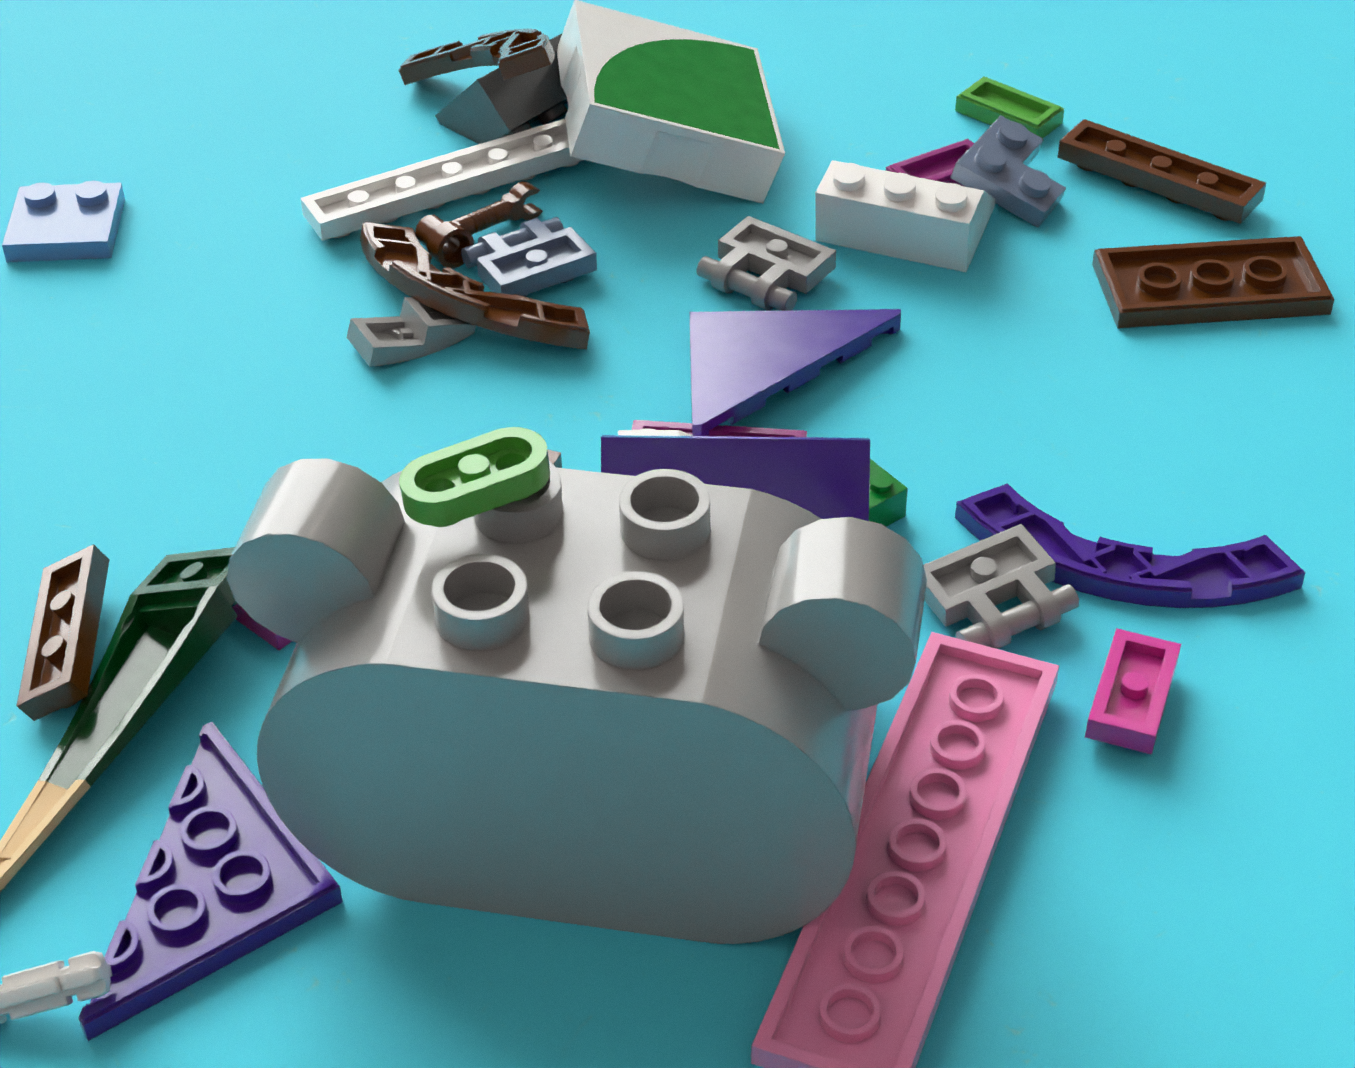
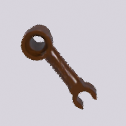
M523 181L515 184L509 193L502 196L500 201L452 221L445 222L436 215H427L418 222L415 230L416 237L420 243L427 247L428 253H430L433 259L445 267L451 269L458 268L465 264L461 254L462 248L474 245L472 237L474 233L509 219L519 220L523 218L525 220H532L537 218L543 210L532 203L524 205V202L529 196L539 193L540 189L529 182Z

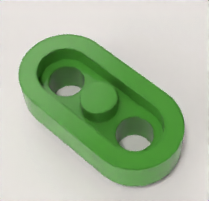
M506 427L420 456L407 464L399 477L404 510L412 520L420 524L447 527L505 504L525 499L543 488L549 480L550 465L547 444L544 438L533 430L521 427Z

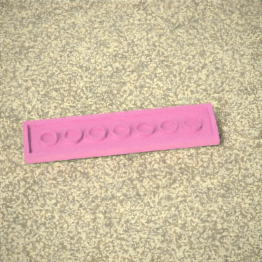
M931 632L866 781L854 862L848 881L832 905L820 916L803 926L752 1043L751 1064L763 1068H916L1057 684L1059 665Z

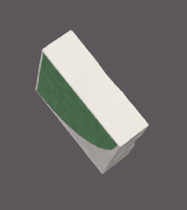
M574 0L557 47L561 87L568 101V111L565 119L570 156L640 174L668 177L697 188L764 203L783 160L785 151L758 48Z

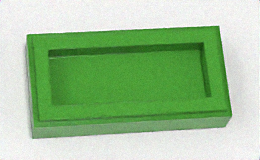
M985 76L956 96V112L988 125H992L1000 116H1003L1010 121L1022 124L1028 131L1042 139L1063 123L1064 108Z

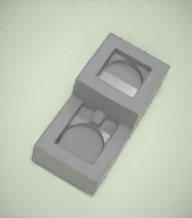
M404 297L400 316L351 318L347 339L369 367L406 362L441 351L474 334L476 326L428 307L412 297Z

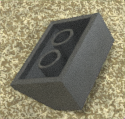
M562 33L550 39L555 53L551 65L507 80L503 79L499 68L477 79L438 112L435 117L439 123L478 144H482L531 129L530 124L538 119L542 125H545L561 117L568 111L565 107L568 101L561 87L557 58V47Z

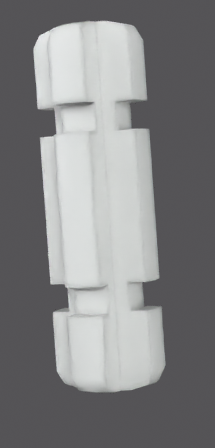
M91 951L70 957L68 959L69 966L66 967L64 961L59 960L4 975L1 978L2 984H0V1024L7 1021L6 1014H10L11 1020H17L71 1005L73 1003L72 996L75 995L79 1002L104 996L111 990L110 977L112 976L110 964L106 962L101 952Z

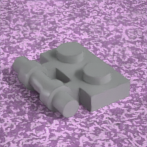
M747 216L718 240V258L721 260L718 261L708 256L702 257L697 266V275L710 280L712 287L728 294L736 291L750 297L753 305L765 310L777 308L781 311H790L795 307L797 294L786 288L798 290L805 294L808 293L835 269L836 250ZM747 271L757 273L761 276L756 277L754 275L747 273Z
M1022 524L924 564L927 577L924 601L944 626H949L967 617L973 624L956 632V638L999 649L1011 643V636L1034 626L1039 630H1043L1059 623L1061 614L1079 607L1078 595L1071 585L1067 584L1053 591L1046 587L1045 584L1055 579L1056 563ZM1016 596L1023 603L1002 613L995 606Z

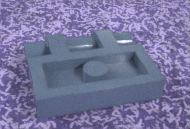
M558 217L542 222L535 218L521 223L520 229L501 236L496 232L478 238L477 244L462 248L461 250L465 265L468 268L477 266L478 276L494 293L516 294L525 297L530 293L559 283L572 281L576 277L597 270L596 252L572 227L564 229Z

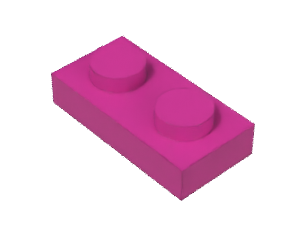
M1116 628L1088 717L1085 738L1152 755L1178 663L1181 644Z

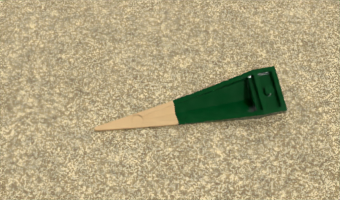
M235 547L166 555L131 593L112 639L89 685L87 697L82 699L40 778L0 840V892L237 618V614L232 607L238 603L235 601L227 581L229 559Z

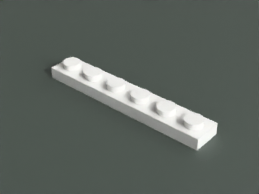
M561 119L300 198L302 212L305 219L322 241L330 238H341L353 231L362 229V223L365 224V222L377 224L390 223L401 216L424 209L438 208L447 202L472 194H484L492 188L514 181L529 180L537 174L556 168L574 166L583 159L570 156L566 119Z

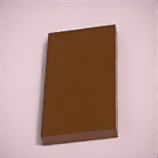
M1301 236L1094 250L1092 265L1117 328L1331 315L1334 304V297Z

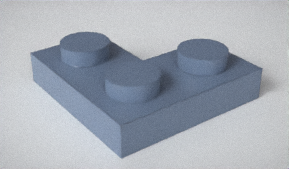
M1000 116L956 162L950 177L965 187L984 190L995 198V204L1037 228L1057 207L1066 190V187L1053 181L1045 173L1027 166L1038 154L1044 139L1028 131L1022 124L1010 121L1003 116Z

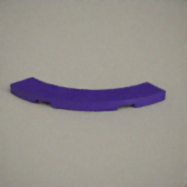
M1008 483L956 502L955 518L978 540H984L1022 524L1055 561V579L1051 582L1062 586L1069 584L1076 591L1114 601L1171 608H1213L1240 605L1274 598L1301 589L1306 573L1267 535L1225 546L1195 548L1191 552L1180 556L1153 554V547L1128 544L1099 537L1096 543L1076 536L1064 526L1062 521L1035 507L1019 495Z

